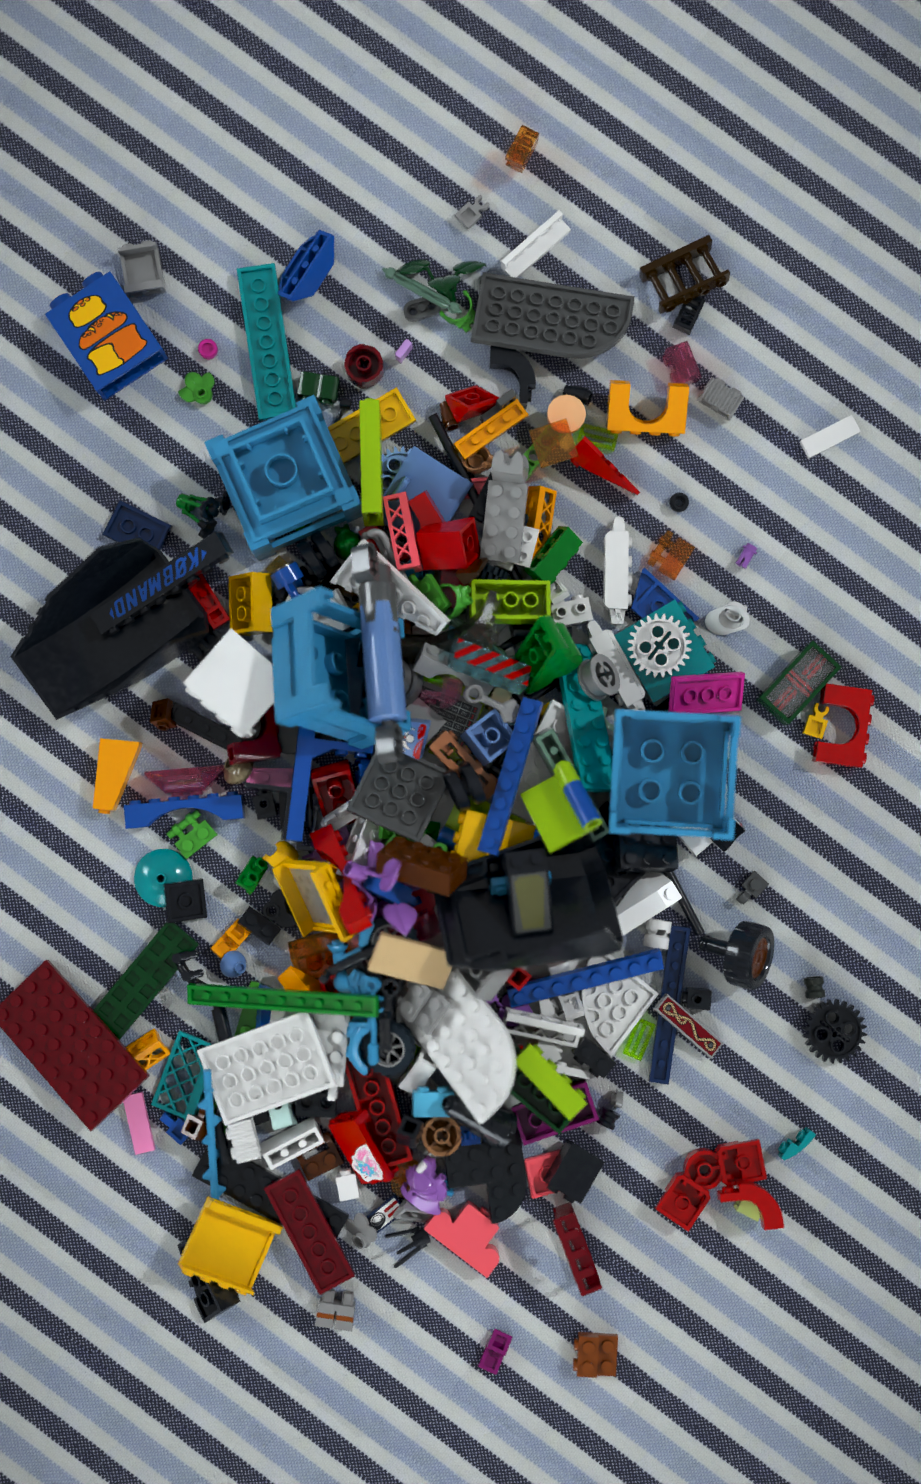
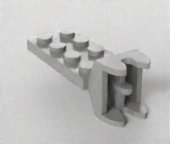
M499 450L493 457L491 467L492 480L488 482L480 558L520 563L529 484H525L528 478L529 462L527 457L520 452H516L510 458L508 453H503L502 450Z

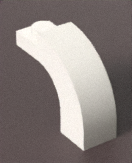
M568 961L547 964L550 975L570 971ZM577 991L558 996L567 1021L586 1015Z

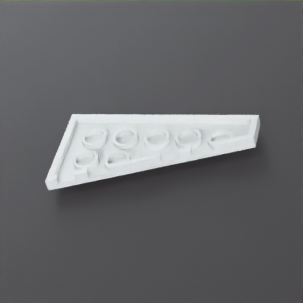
M363 539L359 542L357 546L366 544L368 542L365 539ZM377 551L378 563L388 564L391 568V580L396 585L398 617L414 622L416 626L435 636L439 635L451 620ZM350 554L330 583L338 584L344 587L346 591L358 594L360 584H357L353 578Z

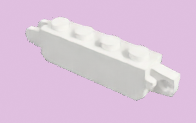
M620 516L613 520L612 531H609L604 537L603 607L610 613L611 625H623L625 611L632 604V595L628 594V587L632 586V575H628V568L632 567V556H629V548H632V537H629V531H625V521Z
M590 621L586 625L590 636L587 646L591 650L592 655H605L615 665L620 678V687L615 696L620 706L623 705L624 708L646 711L642 701L646 692L614 634L607 629L602 631L597 621Z

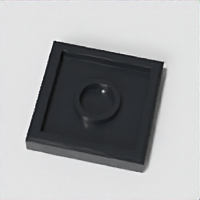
M202 878L163 884L167 923L207 918Z

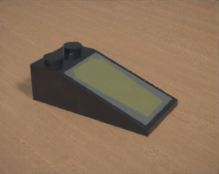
M545 848L505 853L502 856L513 937L554 932Z

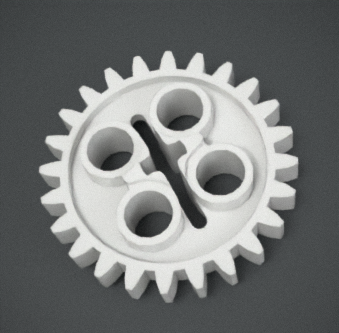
M655 614L654 620L647 616L648 622L646 623L640 620L642 626L638 627L635 625L634 628L637 632H630L634 639L628 640L629 643L633 644V647L628 648V650L634 652L630 658L637 659L634 665L641 664L639 671L646 668V675L653 671L654 677L657 676L658 672L661 673L662 677H665L666 671L672 675L673 668L679 672L678 665L685 666V663L682 661L683 658H690L685 653L692 651V649L687 647V644L692 643V641L686 640L690 633H683L686 626L679 627L680 620L673 623V616L666 620L665 614L662 615L661 619ZM656 626H660L664 630L661 637H655L652 633ZM671 631V635L663 643L664 650L659 649L654 657L649 660V655L656 648L655 642H661L665 635ZM672 638H676L679 641V647L675 650L668 647V642ZM643 642L651 644V650L648 653H643L640 649ZM664 654L667 657V662L664 665H658L656 663L657 655Z

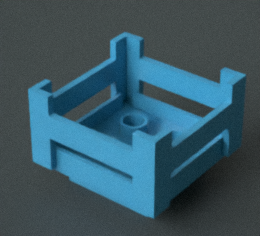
M314 395L296 402L297 407L227 438H224L223 434L204 442L243 527L248 545L258 561L277 554V550L305 539L317 531L321 532L344 521L349 523L363 517L362 503L350 480ZM341 509L343 510V512H340V513H338V514H336V515H333V516H331V517H329V518H327V519H324V520H322V521H320V522H317V523H315V524H313V525H310V526H308V527H306V528H303V529H301V530H299V531H296V532H294V533H292V534H289V535H287V536H285V537H283V538H280V539H278V540H276V541H273V542H270V541H269V540H272V539H274V538H276V537H279V536H281V535H283V534H285V533H288V532H290V531H292V530H295V529H297V528H299V527H302V526H304V525H306V524H309V523H311V522H313V521H316V520H318V519H320V518H323V517H325V516H327V515H329V514H332V513H334V512H336V511H339V510H341Z
M318 586L271 608L276 723L288 727H303L348 741V745L364 749L376 744L375 729L382 725L368 720L367 698L362 700L365 705L364 708L360 709L361 717L350 714L345 639L360 637L362 641L360 612L330 601V599L334 598V592ZM313 612L356 629L347 633L313 620ZM399 618L400 639L405 638L404 621ZM407 710V718L403 722H395L400 725L402 734L412 731L410 711Z
M614 709V740L608 817L609 833H641L734 840V801L741 716ZM729 735H730L729 763H728V781H727V798H726V814H724V811H725V794H726V777H727V760H728V742H729ZM629 824L657 825V826H674V827H692V828H708V829L673 828V827H656V826H638V825H629Z

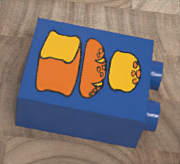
M111 271L105 275L102 272H95L89 275L82 283L84 287L73 296H70L69 293L59 295L50 303L52 310L45 314L104 401L169 359Z

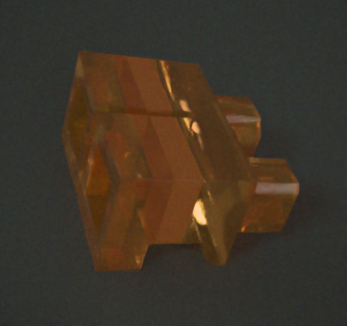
M521 125L514 142L505 156V160H507L505 165L517 172L523 173L538 144L539 133Z

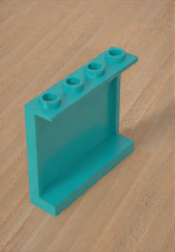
M673 600L648 615L652 620H654L655 614L658 615L659 619L665 614L666 620L673 616V623L680 620L678 626H686L683 633H690L686 640L692 641V643L687 644V647L692 649V651L685 653L690 658H683L682 661L685 663V666L679 664V672L673 668L672 675L666 671L665 677H662L660 672L654 677L653 671L646 675V668L639 671L641 664L634 665L637 659L630 658L634 652L628 650V648L633 647V644L629 643L628 640L634 639L630 635V632H637L634 626H642L640 620L614 635L653 703L670 694L671 676L704 674L715 667L713 663L717 662L712 653H707L704 649V646L707 644L702 636L695 634L694 629H696V626L691 618L687 620L684 612H686V609L681 601L677 603L676 600ZM647 616L644 617L643 619H641V620H643L645 623L648 622V621H647ZM656 626L652 633L655 637H661L664 630L662 627ZM671 631L665 635L661 642H655L656 648L649 655V660L654 657L659 649L664 650L663 643L669 638ZM670 639L668 647L672 650L679 647L678 639ZM643 642L640 646L641 651L648 653L651 650V644ZM664 654L657 655L656 663L664 665L667 662V657Z

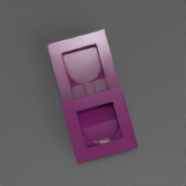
M494 1329L477 1367L497 1375L513 1337Z

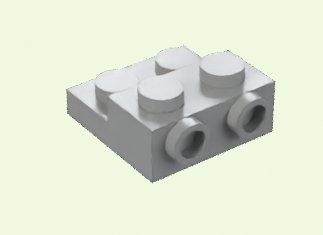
M410 981L407 986L408 992L406 995L398 998L396 1002L398 1006L395 1010L408 1022H413L426 1035H431L452 1002L437 988Z

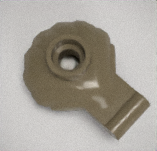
M228 758L224 764V779L228 784L242 783L251 775L254 762L229 765Z

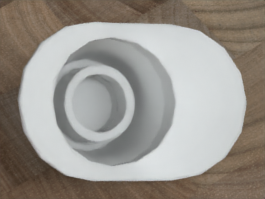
M736 601L728 602L723 607L712 610L705 618L707 629L716 635H727L743 630L750 623L747 606Z

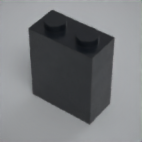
M567 1139L543 1181L548 1184L547 1188L556 1194L558 1191L562 1192L565 1200L572 1204L574 1201L581 1204L605 1162Z

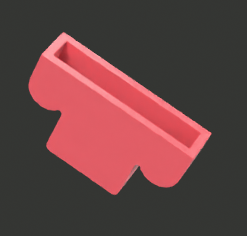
M470 1200L466 1201L454 1218H452L451 1212L448 1209L440 1208L441 1213L433 1215L424 1225V1230L488 1278L499 1262L498 1248L493 1244H488L498 1231L499 1224H491L490 1211L483 1206L479 1208Z

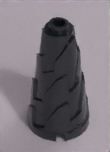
M449 1095L442 1100L441 1107L445 1114L455 1119L458 1124L470 1129L471 1133L484 1139V1142L495 1148H503L512 1140L508 1136L510 1132L515 1134L517 1128V1115L513 1110L501 1106L483 1124H479L459 1096Z

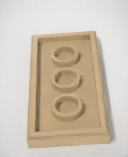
M380 932L367 969L368 971L444 989L452 966L447 965L445 949L442 947Z

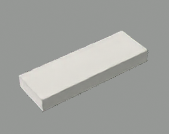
M850 415L801 440L800 444L809 459L859 434L861 431L854 417Z

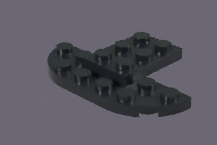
M518 1127L515 1134L510 1132L508 1137L512 1140L503 1148H495L484 1142V1139L481 1138V1144L459 1146L451 1155L444 1156L448 1189L482 1184L487 1185L491 1224L502 1222L512 1216L520 1207L525 1196L526 1173Z

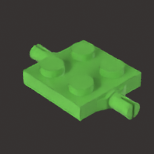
M414 573L409 575V581L445 614L452 604L433 575L426 574L420 582ZM447 624L442 631L446 630L449 625Z

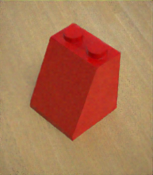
M474 517L426 525L416 533V543L419 545L423 570L467 569L481 554Z

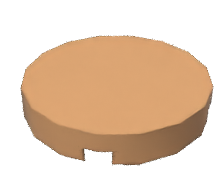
M571 395L556 397L549 404L547 410V420L551 428L562 434H571L578 431L584 424L586 417L585 406L581 400Z

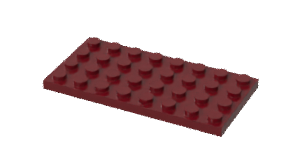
M45 960L0 1004L1 1029L90 1132L95 1130L150 1076L49 960Z

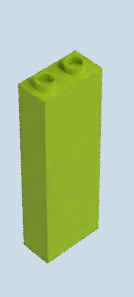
M367 398L359 400L362 516L364 526H384L381 410L379 400Z

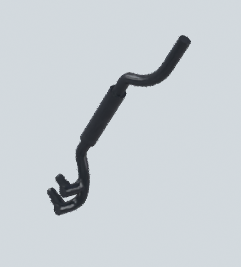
M198 950L173 954L172 961L175 963L183 981L207 984L198 979L204 976L202 969L190 971L185 961L199 957ZM213 1006L211 1012L218 1042L231 1038L232 1033L226 1007ZM217 1106L215 1115L221 1116ZM222 1119L215 1126V1139L221 1164H227L231 1162Z

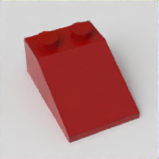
M348 759L311 769L310 771L323 817L352 799L357 788Z

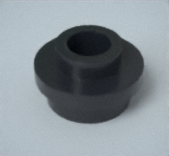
M675 493L670 498L669 504L672 510L683 512L689 505V499L684 493ZM676 500H681L682 505H676Z

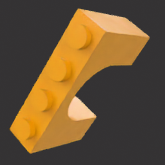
M610 380L606 427L611 433L621 434L622 431H630V434L640 435L641 432H649V435L654 436L668 433L669 436L674 437L685 434L689 396L688 384L668 383L666 406L663 412L655 419L640 420L629 410L630 382Z

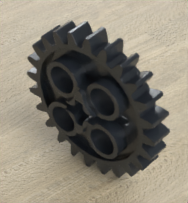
M827 999V1005L820 1001V1008L813 1005L812 1007L815 1012H807L810 1019H804V1021L808 1025L802 1026V1029L807 1031L802 1037L809 1039L805 1042V1045H812L809 1051L811 1053L816 1051L815 1057L817 1058L822 1055V1061L824 1062L829 1057V1061L834 1064L835 1058L839 1063H842L843 1057L847 1061H850V1054L856 1057L854 1050H862L859 1043L865 1044L866 1042L861 1037L867 1036L866 1033L862 1032V1029L867 1027L861 1024L864 1017H857L860 1011H853L854 1005L852 1004L847 1007V1002L844 1000L840 1005L838 999L834 1000V1004H832L830 999ZM834 1012L836 1019L833 1022H829L828 1015ZM823 1020L829 1026L835 1028L839 1033L847 1037L849 1041L846 1042L836 1034H833L820 1021ZM847 1024H851V1032L845 1034L844 1027ZM823 1028L825 1035L822 1038H817V1031ZM836 1040H840V1048L834 1050L833 1043Z

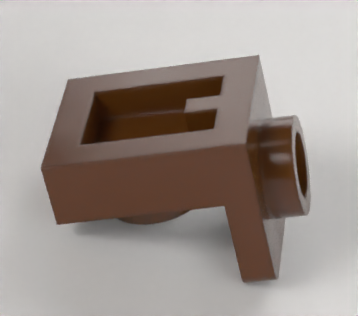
M169 698L152 702L149 722L161 731L175 728L177 724L170 718L173 701Z

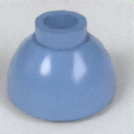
M232 950L227 952L220 962L221 972L230 978L242 975L246 970V959L239 951Z

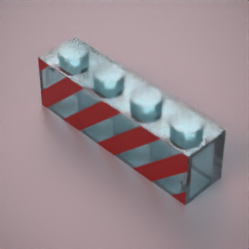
M460 638L451 647L447 664L448 668L456 672L464 673L474 679L490 683L492 686L500 687L518 695L528 686L531 666Z

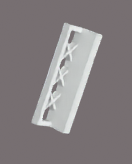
M560 210L501 260V269L507 276L519 278L571 232V229L562 220L563 214Z
M505 1007L502 1019L510 1034L577 1048L579 1038L583 1037L585 1028L581 1023ZM507 1021L519 1023L514 1028L506 1027ZM530 1025L539 1029L531 1033L527 1032L524 1026ZM548 1029L558 1033L549 1037L545 1035L543 1030ZM562 1034L575 1035L574 1041L565 1040Z

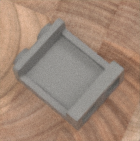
M145 240L141 244H124L122 247L117 248L125 285H123L124 292L129 299L166 292L159 248L155 241Z

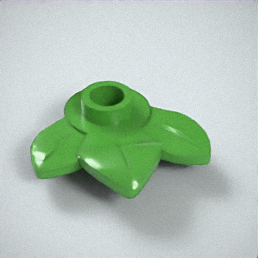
M189 372L185 377L186 387L179 390L178 394L186 402L196 401L199 404H208L212 400L213 394L211 389L215 383L214 378L210 372L202 377L196 372Z

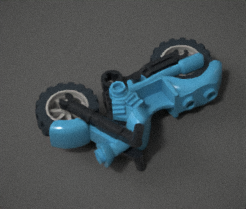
M375 915L372 921L373 926L360 931L358 947L346 952L349 944L341 942L340 939H334L332 943L327 944L328 949L332 952L334 964L323 971L319 981L326 983L330 976L336 974L333 984L340 993L379 996V1016L377 1018L354 1016L347 1027L349 1045L346 1049V1057L364 1076L369 1073L371 1068H373L375 1073L380 1072L384 1076L388 1074L392 1076L403 1072L409 1066L415 1056L416 1045L414 1043L415 1037L411 1035V1030L404 1027L403 1023L396 1022L395 997L404 988L406 981L368 971L367 969L368 964L366 961H369L380 930L383 929L385 933L396 935L398 932L395 929L394 932L389 933L387 927L393 926L386 921L383 915L380 917ZM413 926L407 936L402 934L403 938L418 941V934ZM403 1048L402 1055H400L394 1049ZM390 1053H392L398 1059L396 1061H390Z

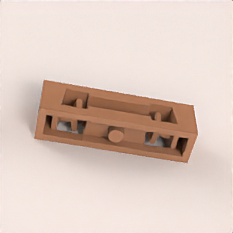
M442 730L427 747L449 770L453 769L456 771L458 776V765L451 758H446L440 750L442 749L448 756L455 752L464 762L468 761L476 774L485 780L484 783L480 779L486 799L488 800L495 792L498 779L492 773L488 775L483 770L485 766L483 767L478 759L474 760L470 756L472 752L464 744L461 746L456 741L458 737L451 730L449 732ZM450 743L456 750L454 751L447 744Z

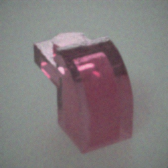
M444 677L442 692L422 690L421 699L425 700L424 703L436 704V701L440 702L439 710L449 709L459 701L463 682L458 678Z

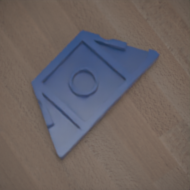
M645 567L641 571L631 610L641 619L673 600H676L677 603L680 602ZM682 602L686 609L684 615L687 620L691 618L693 622H696L699 617Z

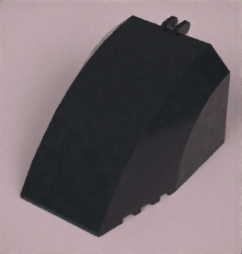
M141 538L98 546L47 595L44 606L39 608L36 613L38 616L33 623H30L27 628L29 631L25 637L21 638L10 657L55 719L58 720L148 677L180 656L209 633L207 612L190 591L199 582L200 577L198 576V580L194 583L182 586V590L175 595L170 594L165 597L167 600L162 604H155L150 607L151 611L136 616L133 623L121 626L119 628L120 631L111 636L109 634H101L90 614L169 561L161 550Z

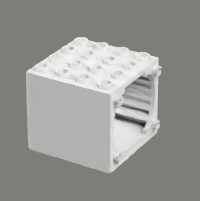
M232 629L225 634L183 682L187 686L185 691L192 697L201 700L200 704L207 710L216 713V718L222 723L231 726V731L238 737L246 740L248 738L252 740L257 738L261 730L260 718L274 704L273 664Z

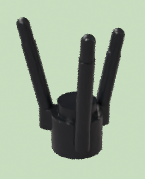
M417 1226L413 1229L385 1235L386 1238L414 1233L411 1236L413 1242L398 1250L396 1254L399 1255L414 1246L416 1248L397 1262L394 1268H398L418 1251L428 1246L427 1244L431 1240L424 1228L420 1229Z

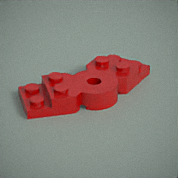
M753 1139L718 1144L714 1151L708 1148H697L691 1151L685 1158L684 1171L674 1174L655 1209L689 1232L711 1199L709 1189L716 1187L720 1182L727 1186H735L736 1180L756 1182L767 1179L760 1140ZM702 1165H708L709 1169L706 1173L702 1174L699 1172Z

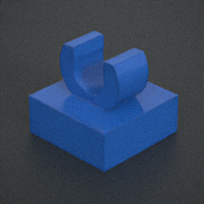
M459 1125L461 1129V1146L481 1144L479 1136L471 1133L470 1129Z

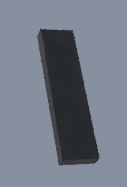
M176 702L172 707L170 718L177 723L176 725L226 750L227 745L244 741V738L238 737L233 731Z

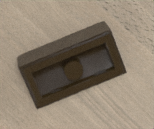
M477 558L467 569H458L455 573L456 577L463 585H467L479 576L488 559Z

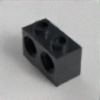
M329 1088L309 1095L308 1097L312 1099L311 1105H304L302 1098L296 1100L295 1116L335 1118L337 1099L332 1101L330 1106L322 1104L321 1099L328 1096Z

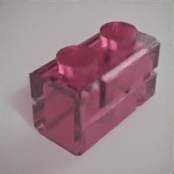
M688 341L668 347L665 350L663 361L666 367H670L671 373L669 375L672 383L690 385L700 380L701 374Z

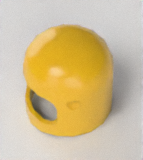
M279 841L275 844L277 850L273 855L265 854L262 857L263 860L275 868L286 859L298 860L299 854L296 848L289 842Z

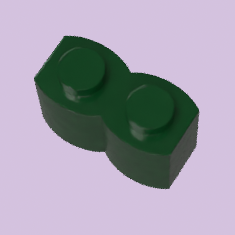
M301 372L297 395L301 400L314 395L316 400L325 406L337 404L340 379L330 375Z

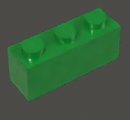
M558 526L534 556L530 568L526 567L524 570L533 580L550 581L551 585L555 582L556 576L567 566L570 558L579 551V547L583 542L569 527Z

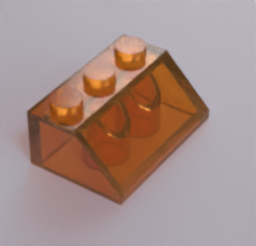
M320 932L288 942L290 959L293 966L313 978L319 979L323 971L334 964L332 952L328 949L327 944L332 943L334 939H339L337 933ZM349 939L347 942H344L349 944L348 948L346 949V952L352 950V946Z

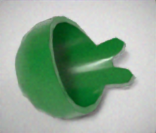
M344 524L342 528L339 526L334 528L337 534L333 543L334 551L344 561L350 556L351 549L361 541V538L350 530L348 524Z

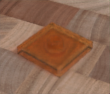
M566 418L529 431L541 469L578 457Z

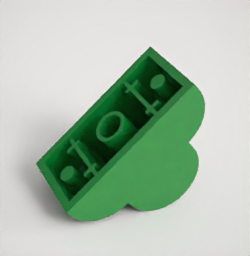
M540 616L515 654V660L519 661L517 663L519 667L515 671L528 665L531 666L529 673L519 677L522 683L528 681V686L524 684L523 686L529 694L546 687L554 678L562 677L575 670L582 663L583 657L565 624L555 623L551 616Z

